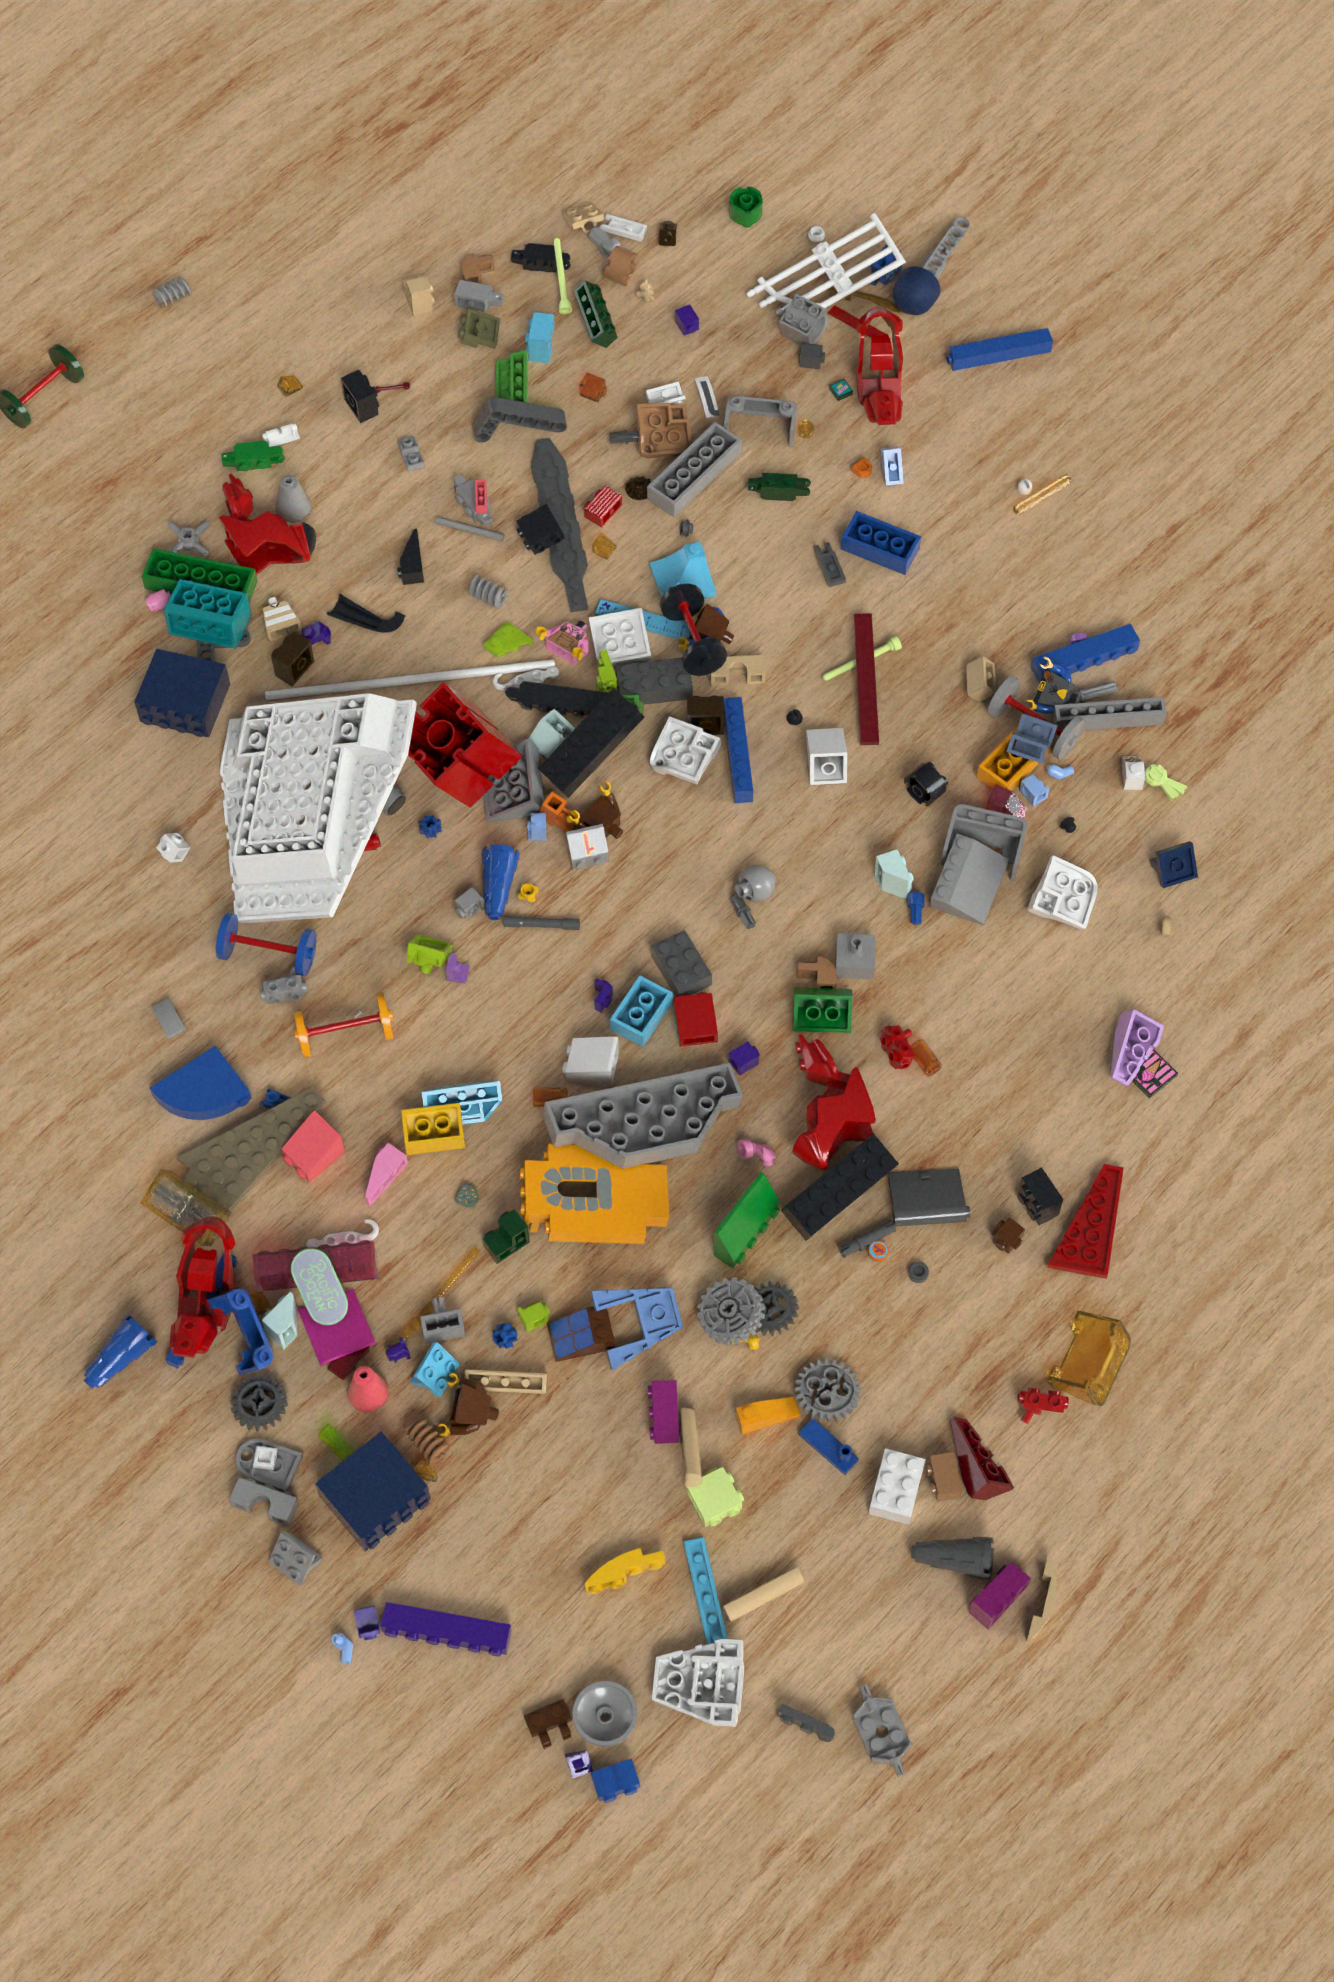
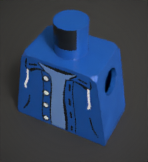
M886 244L882 250L886 249L888 245ZM893 253L871 264L872 274L896 261ZM902 265L870 284L876 286L880 282L886 285L901 271Z

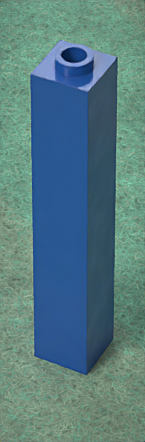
M1045 328L949 347V354L946 355L948 365H951L952 370L956 371L1049 353L1052 350L1053 340L1049 329Z

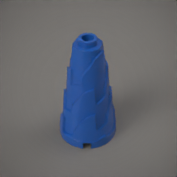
M492 844L488 850L487 846L483 847L481 854L485 914L491 920H499V917L503 916L505 904L508 901L510 886L516 872L520 853L518 850L514 853L511 846Z
M129 1314L111 1335V1339L99 1352L100 1354L86 1369L84 1374L86 1378L83 1381L92 1389L95 1386L98 1388L106 1384L114 1375L121 1372L134 1360H137L147 1350L152 1349L157 1343Z

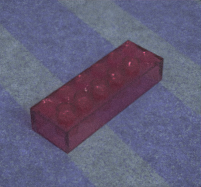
M362 1240L352 1244L342 1242L333 1246L323 1244L314 1247L327 1253L341 1283L379 1279L378 1258L374 1241ZM304 1246L295 1250L280 1249L276 1252L260 1251L257 1254H253V1272L258 1291L297 1288L291 1274L292 1260L299 1251L308 1247Z

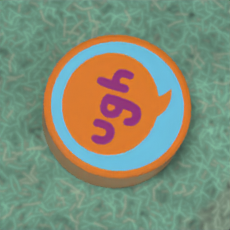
M882 1241L872 1242L868 1249L869 1257L876 1262L884 1261L888 1256V1246Z

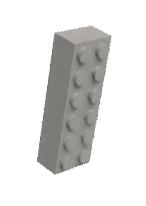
M714 422L647 486V499L675 517L742 453V439Z

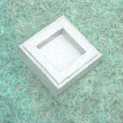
M257 1446L253 1467L274 1470L278 1449Z

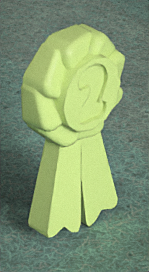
M1152 764L1145 770V781L1151 786H1160L1171 801L1173 798H1177L1179 793L1181 795L1184 794L1187 786L1168 778L1167 771L1161 765Z

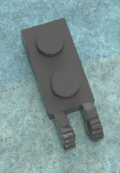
M825 543L824 547L827 553L822 554L819 545L814 546L817 560L828 587L846 583L845 575L830 543Z
M784 1704L780 1706L777 1717L780 1718L781 1722L787 1725H792V1723L798 1725L800 1730L807 1734L814 1732L819 1740L827 1743L834 1739L835 1730L828 1724Z

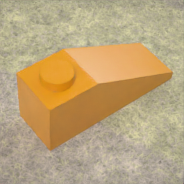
M794 1397L758 1401L737 1407L735 1416L743 1435L798 1418L800 1413Z

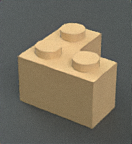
M420 275L402 280L404 293L413 316L433 311L432 304L435 301L432 292L434 291L432 283H428L426 276L422 277Z

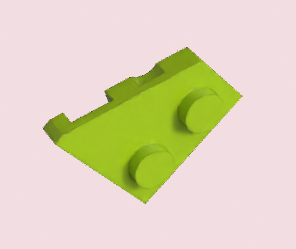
M506 621L483 646L485 650L498 658L506 655L508 652L517 651L518 647L523 645H532L533 639Z

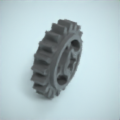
M769 1281L767 1287L760 1283L761 1289L754 1288L763 1298L761 1303L765 1305V1310L762 1311L765 1314V1318L760 1320L761 1328H756L755 1331L757 1333L761 1330L763 1336L769 1331L770 1335L773 1336L774 1331L777 1330L781 1335V1328L788 1331L787 1324H795L792 1317H798L795 1311L799 1309L796 1303L798 1299L796 1296H793L794 1292L792 1289L788 1290L786 1284L781 1287L779 1281L776 1282L775 1286ZM779 1297L786 1301V1307H782L779 1304Z
M262 1374L259 1375L258 1380L251 1376V1382L244 1379L245 1386L237 1385L239 1392H232L233 1397L236 1399L230 1400L231 1405H233L231 1411L236 1413L234 1415L235 1420H240L241 1426L247 1423L248 1430L255 1426L257 1432L260 1426H263L266 1431L267 1424L275 1427L274 1420L282 1421L279 1414H286L283 1407L288 1406L285 1400L287 1394L283 1392L284 1387L282 1385L278 1386L277 1379L271 1383L270 1376L263 1380ZM264 1390L271 1392L275 1399H270V1397L265 1395ZM260 1397H261L262 1402H260V1404L258 1405V1408H257V1405H256V1404L259 1403ZM243 1407H248V1409L252 1410L254 1416L247 1414Z

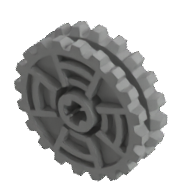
M733 1277L729 1281L728 1278H723V1282L719 1283L716 1281L713 1288L708 1287L706 1295L702 1294L701 1299L703 1301L697 1307L700 1310L697 1313V1317L702 1319L699 1324L711 1339L715 1338L717 1343L721 1344L724 1341L725 1345L730 1346L731 1342L738 1345L740 1340L746 1342L749 1340L748 1336H754L756 1328H761L760 1320L765 1318V1314L762 1313L765 1310V1305L761 1303L763 1298L751 1283L747 1284L746 1280L741 1279L738 1281L737 1277Z

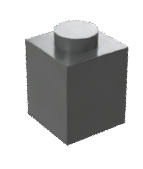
M802 343L800 367L820 369L821 363L825 362V352H822L823 345Z

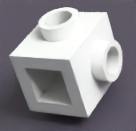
M168 833L161 837L156 848L162 857L171 863L182 862L191 847L180 834Z

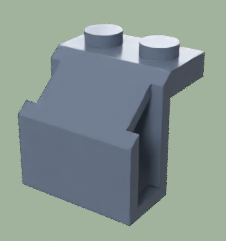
M1023 713L1017 731L1011 736L1006 752L1042 764L1045 762L1046 757L1044 756L1047 749L1052 745L1058 725ZM1017 739L1016 744L1013 747L1014 740Z

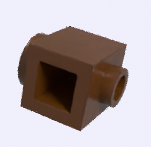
M1010 1217L1006 1221L1001 1220L991 1233L994 1237L993 1242L995 1246L1007 1253H1010L1013 1248L1015 1250L1018 1249L1023 1241L1025 1228Z

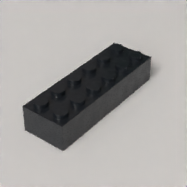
M613 688L542 763L538 770L569 798L645 717Z
M873 1133L785 1205L781 1212L807 1241L891 1172L899 1163Z

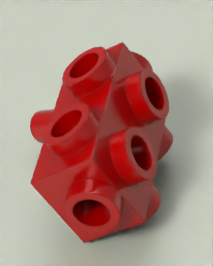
M900 1025L885 1026L881 1030L880 1041L882 1049L888 1054L890 1065L895 1069L903 1070L908 1068L915 1057L907 1040L912 1035V1031L910 1029L902 1031Z
M1028 1387V1391L1019 1390L1018 1403H1020V1407L1026 1409L1021 1421L1028 1424L1033 1414L1041 1415L1042 1410L1064 1413V1409L1068 1408L1069 1397L1060 1396V1391L1048 1390V1394L1040 1393V1389Z

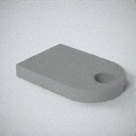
M252 1439L241 1445L235 1460L238 1471L244 1478H251L259 1484L271 1485L276 1490L284 1492L289 1490L303 1454L263 1439ZM257 1446L278 1449L274 1470L253 1467ZM245 1452H251L253 1457L249 1461L242 1460V1455Z

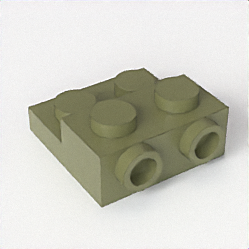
M468 309L465 315L462 314L460 324L463 327L460 328L458 338H461V344L475 348L480 344L495 349L498 342L500 318Z

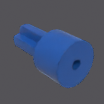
M912 892L908 894L910 922L913 925L922 923V908L925 906L923 893Z

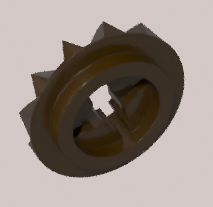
M637 475L633 479L630 478L625 488L627 495L634 500L647 499V486L651 483L650 479H646L644 476L638 477ZM636 485H638V486H641V485H642L643 489H641V488H637V489H636Z

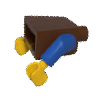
M706 604L695 614L697 616L695 626L701 640L711 638L720 642L722 640L728 644L732 642L734 635L726 631L729 620L724 616L720 608ZM691 633L688 637L690 638L689 641L685 637L680 638L681 644L678 646L681 651H685L695 643Z

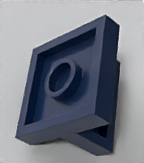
M1191 841L1156 851V858L1150 859L1151 866L1159 872L1160 885L1163 888L1198 878L1194 846Z

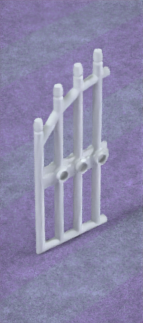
M873 213L870 216L872 221L830 245H828L827 241L818 244L812 249L814 254L768 280L760 277L757 280L759 285L754 287V289H750L746 294L748 297H752L765 289L771 296L759 303L760 308L776 300L786 304L775 312L777 316H781L792 301V299L785 295L826 273L830 279L829 281L802 295V297L809 300L834 286L838 292L836 295L821 303H816L826 308L903 265L906 261L876 213ZM874 227L880 232L879 235L838 258L833 253V250ZM885 240L888 245L886 249L847 271L841 266L843 262ZM891 253L895 256L896 261L859 282L853 284L849 279L853 274ZM816 260L822 266L778 292L771 287V285Z

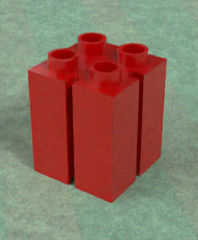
M442 682L419 705L426 712L425 717L415 711L408 756L415 760V764L436 787L469 808L494 785L489 779L490 775L499 780L523 757L477 705L445 682Z

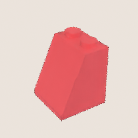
M316 1111L310 1114L281 1149L283 1161L289 1167L292 1165L296 1169V1174L301 1179L305 1178L309 1183L345 1153L341 1135Z

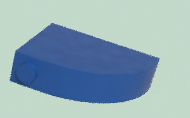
M216 1046L150 1087L153 1098L165 1110L176 1116L191 1120H208L221 1117L238 1107L245 1106L252 1099L249 1089Z

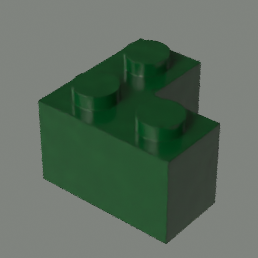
M515 1209L503 1213L498 1219L499 1228L495 1231L487 1232L484 1238H482L484 1248L496 1264L530 1243L528 1226Z

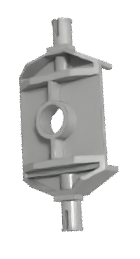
M864 1685V1688L861 1686L859 1690L864 1700L863 1704L853 1715V1720L871 1762L893 1765L897 1777L906 1774L901 1764V1758L909 1750L912 1742L909 1741L893 1704V1699L873 1697L868 1685ZM884 1727L888 1731V1735L884 1738L878 1737L876 1729Z

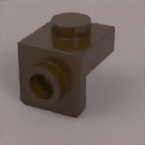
M672 221L660 223V246L676 245L677 224Z

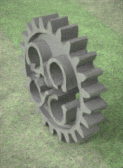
M828 1358L825 1359L823 1364L817 1359L816 1366L810 1362L809 1369L803 1367V1373H799V1380L795 1381V1386L797 1387L794 1393L798 1394L796 1395V1401H801L799 1408L806 1407L805 1415L811 1412V1419L819 1416V1422L826 1418L827 1422L830 1423L831 1418L838 1422L839 1416L846 1419V1412L848 1414L853 1413V1408H857L858 1405L856 1401H860L861 1387H858L860 1380H854L856 1373L850 1374L851 1367L844 1369V1362L836 1365V1359L831 1364ZM842 1375H844L842 1392H844L846 1396H840L837 1394L839 1392L840 1387L838 1383H840ZM827 1376H834L836 1379L829 1380ZM810 1385H816L818 1387L816 1391V1397H820L815 1399V1403L813 1404V1406H811L813 1389L809 1387ZM826 1401L829 1403V1405L824 1406L821 1405L820 1402Z

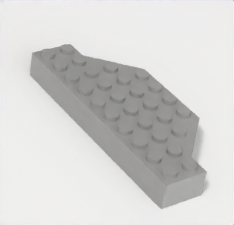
M727 1063L548 1101L544 1104L542 1115L554 1148L575 1144L624 1169L698 1152L720 1112L739 1108L743 1094L731 1064Z

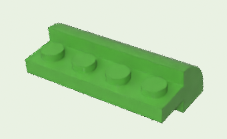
M527 350L510 353V358L496 360V397L528 403Z

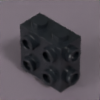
M547 504L516 521L519 526L516 530L521 538L525 537L526 540L523 543L528 551L532 550L534 555L565 539Z

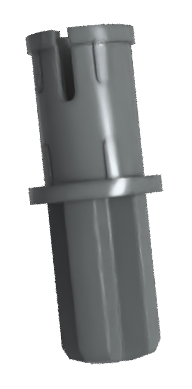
M625 430V432L609 433L610 438H616L610 439V444L637 442L639 438L638 431L627 432Z
M734 895L730 901L737 911L736 915L741 918L747 929L754 928L756 922L750 913V907L746 906L743 898Z

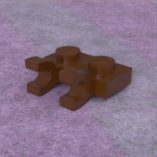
M564 1699L524 1715L532 1738L538 1735L543 1749L552 1746L547 1731L556 1727L559 1728L564 1741L572 1738L571 1731L567 1725L568 1722L572 1721Z

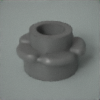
M689 519L680 523V534L687 537L693 533V523H690Z

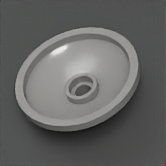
M599 1681L587 1686L577 1696L573 1706V1722L576 1730L583 1739L596 1746L607 1747L621 1743L632 1733L637 1722V1705L632 1694L625 1687L615 1682ZM604 1714L609 1715V1719L606 1721L601 1718Z

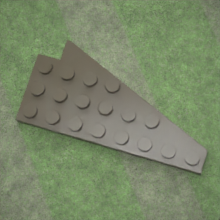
M310 1088L180 1155L177 1160L187 1167L189 1171L179 1181L178 1186L187 1193L192 1191L199 1195L198 1202L217 1217L224 1220L280 1156L283 1146L310 1114L321 1109L326 1103L325 1099Z

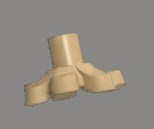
M647 279L640 284L641 290L636 291V295L638 298L644 296L645 301L650 302L654 301V293L651 289L652 285Z

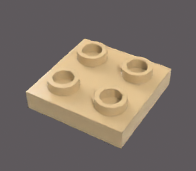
M585 203L581 207H572L562 212L563 219L573 230L581 228L587 234L591 232L592 228L596 227V222L604 220L603 213L593 203Z

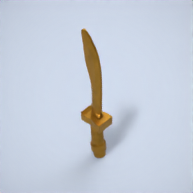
M834 286L827 289L829 291L832 290L834 292H837ZM855 291L845 297L847 301L851 300V296L867 299L881 307L897 313L901 312L893 302L875 295Z

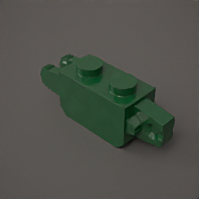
M762 473V477L748 479V491L761 493V498L764 500L793 501L796 499V496H809L810 489L807 488L811 485L810 479L797 478V474Z

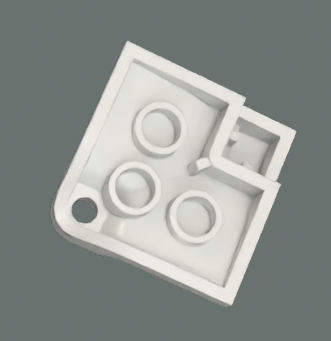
M669 716L652 751L650 758L651 768L657 773L663 775L670 774L698 784L705 769L712 759L714 760L721 746V740L719 737L703 732V728Z
M1053 855L1049 859L1037 889L1032 894L1027 911L1042 918L1053 919L1080 930H1085L1096 899L1097 882L1094 876L1086 870Z

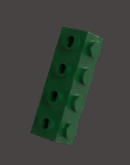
M584 281L574 290L592 342L607 348L618 338L615 331L616 328L607 310L601 288L597 284Z

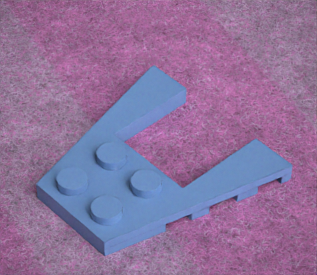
M673 1288L590 1291L595 1311L633 1300L641 1327L642 1339L606 1350L611 1370H615L624 1362H628L658 1341H662L683 1328Z

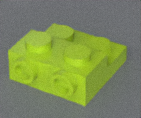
M607 650L599 651L600 659H597L599 667L598 675L595 676L597 682L596 691L609 693L613 688L617 690V678Z

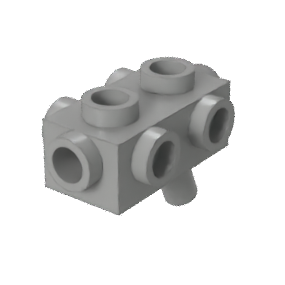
M291 967L289 976L262 982L263 989L260 990L262 1001H266L267 1004H279L281 1001L286 1000L295 1001L305 997L304 993L308 992L306 981L302 982L301 975L296 974L295 967Z

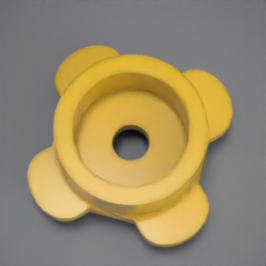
M524 883L521 885V892L518 893V898L532 903L536 900L535 896L539 892V888L531 883Z

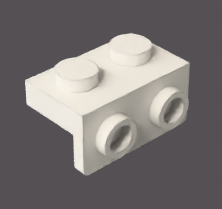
M679 382L649 389L645 392L648 403H671V405L682 404L686 400L682 394Z

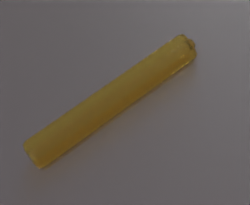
M1065 474L1013 507L1014 513L1016 515L1024 513L1069 485L1071 477Z

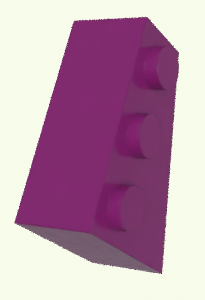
M677 1380L652 1381V1386H648V1398H652L653 1406H649V1419H653L654 1427H650V1440H654V1444L679 1443Z
M1013 1562L1008 1566L1004 1564L997 1572L998 1576L993 1581L990 1580L984 1586L983 1591L976 1595L969 1604L971 1605L969 1614L988 1630L1026 1589L1031 1581V1578Z

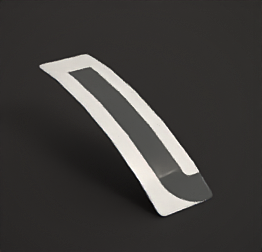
M708 376L695 378L706 418L719 416L716 399Z

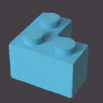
M534 312L533 318L529 319L528 328L530 331L526 333L525 339L529 361L550 363L552 336L555 327L554 314Z

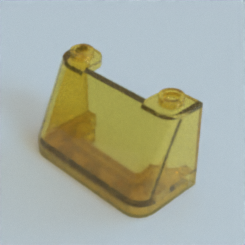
M1077 1310L1075 1317L1070 1322V1328L1075 1336L1061 1366H1052L1047 1371L1046 1380L1049 1385L1092 1405L1103 1406L1129 1351L1131 1338L1121 1320Z

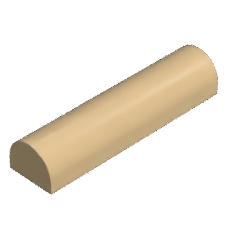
M465 1369V1378L477 1381L486 1391L546 1394L547 1373Z
M681 1408L678 1423L685 1487H694L702 1482L696 1415L692 1409Z
M795 1567L725 1604L722 1611L727 1620L732 1622L804 1583L803 1576L798 1567Z

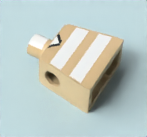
M275 597L267 600L268 606L263 608V614L269 641L288 636L293 631L296 633L301 631L299 618L287 601L278 602Z

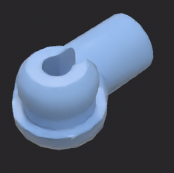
M1048 764L1046 766V772L1058 780L1074 774V769L1071 765L1065 768L1055 764Z
M336 1633L332 1636L331 1641L342 1651L340 1662L350 1664L353 1644L344 1634Z

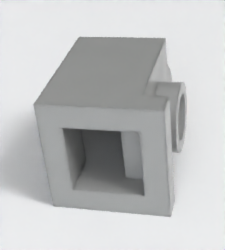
M471 887L455 900V912L460 918L464 917L467 919L469 916L475 915L479 909L482 911L485 909L484 899Z

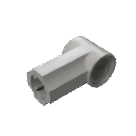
M600 227L592 228L588 234V238L599 248L604 258L610 256L615 246H620L619 241L615 237L610 238Z

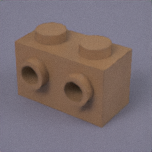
M955 1452L931 1455L929 1462L926 1463L927 1475L932 1477L933 1483H930L932 1496H936L937 1502L961 1498L963 1489Z

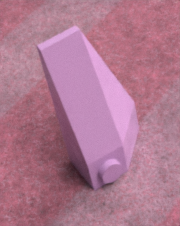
M1135 1009L1121 1013L1115 1030L1110 1078L1124 1086H1128L1139 1072L1140 1066L1149 1058L1151 1051L1159 1044L1164 1026Z

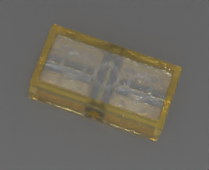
M160 1169L140 1202L181 1232L189 1225L205 1217H218L226 1223L232 1213L172 1171ZM207 1229L196 1242L201 1246H212L218 1234Z

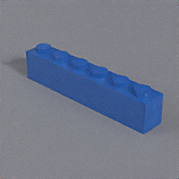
M1128 624L1033 657L1031 669L1040 684L1045 669L1039 663L1046 665L1048 662L1043 657L1049 658L1051 663L1055 662L1064 667L1069 675L1078 671L1082 672L1092 666H1099L1106 661L1116 660L1120 656L1135 653L1139 648L1140 639L1132 625Z
M742 697L724 698V722L734 803L753 802V783Z

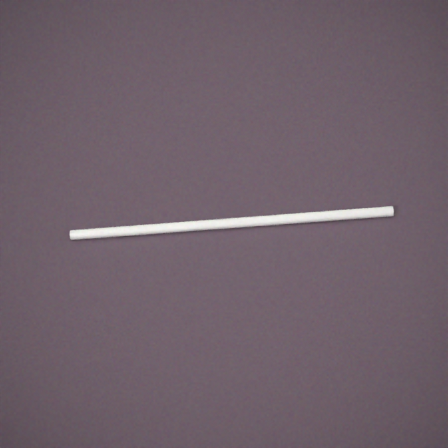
M554 659L290 688L265 691L266 700L489 676L498 673L507 674L537 669L543 670L548 669L550 666H555Z

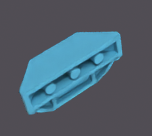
M475 1081L440 1086L422 1091L424 1107L460 1103L463 1124L486 1121L502 1102L500 1081Z

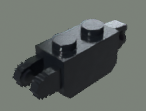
M528 243L525 245L524 250H512L511 262L523 265V270L557 272L554 245ZM562 252L563 267L567 270L571 267L570 255Z

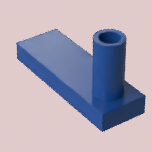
M811 1419L799 1432V1436L844 1475L859 1461V1458L852 1453L850 1446L843 1445L814 1419Z

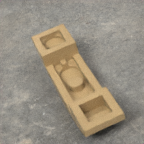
M1049 1555L1047 1556L1041 1578L1042 1582L1049 1583L1041 1617L1033 1615L1027 1636L1028 1642L1035 1639L1045 1626L1055 1601L1057 1575L1053 1558Z

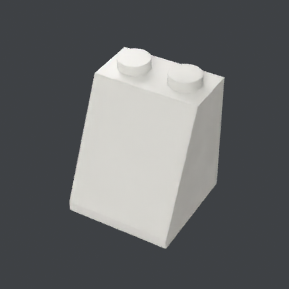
M843 728L806 730L810 785L847 783V748Z
M618 1037L573 1038L572 1045L567 1047L566 1056H569L568 1062H564L562 1071L565 1074L566 1081L612 1088L619 1057Z

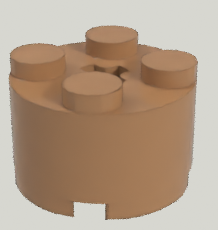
M615 246L608 258L609 264L605 266L604 277L627 286L630 280V273L634 274L637 268L635 263L638 259V254L623 247Z

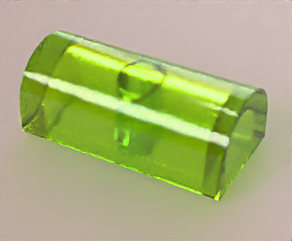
M327 1423L319 1432L318 1437L342 1462L355 1452L330 1424Z

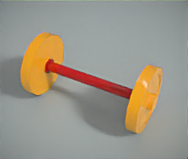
M384 993L376 994L379 1012L375 1015L310 1029L305 1027L302 1010L294 1011L297 1026L294 1034L296 1041H300L303 1057H312L308 1041L310 1036L374 1022L382 1023L386 1041L393 1039L390 1021H393L391 1009L387 1010Z

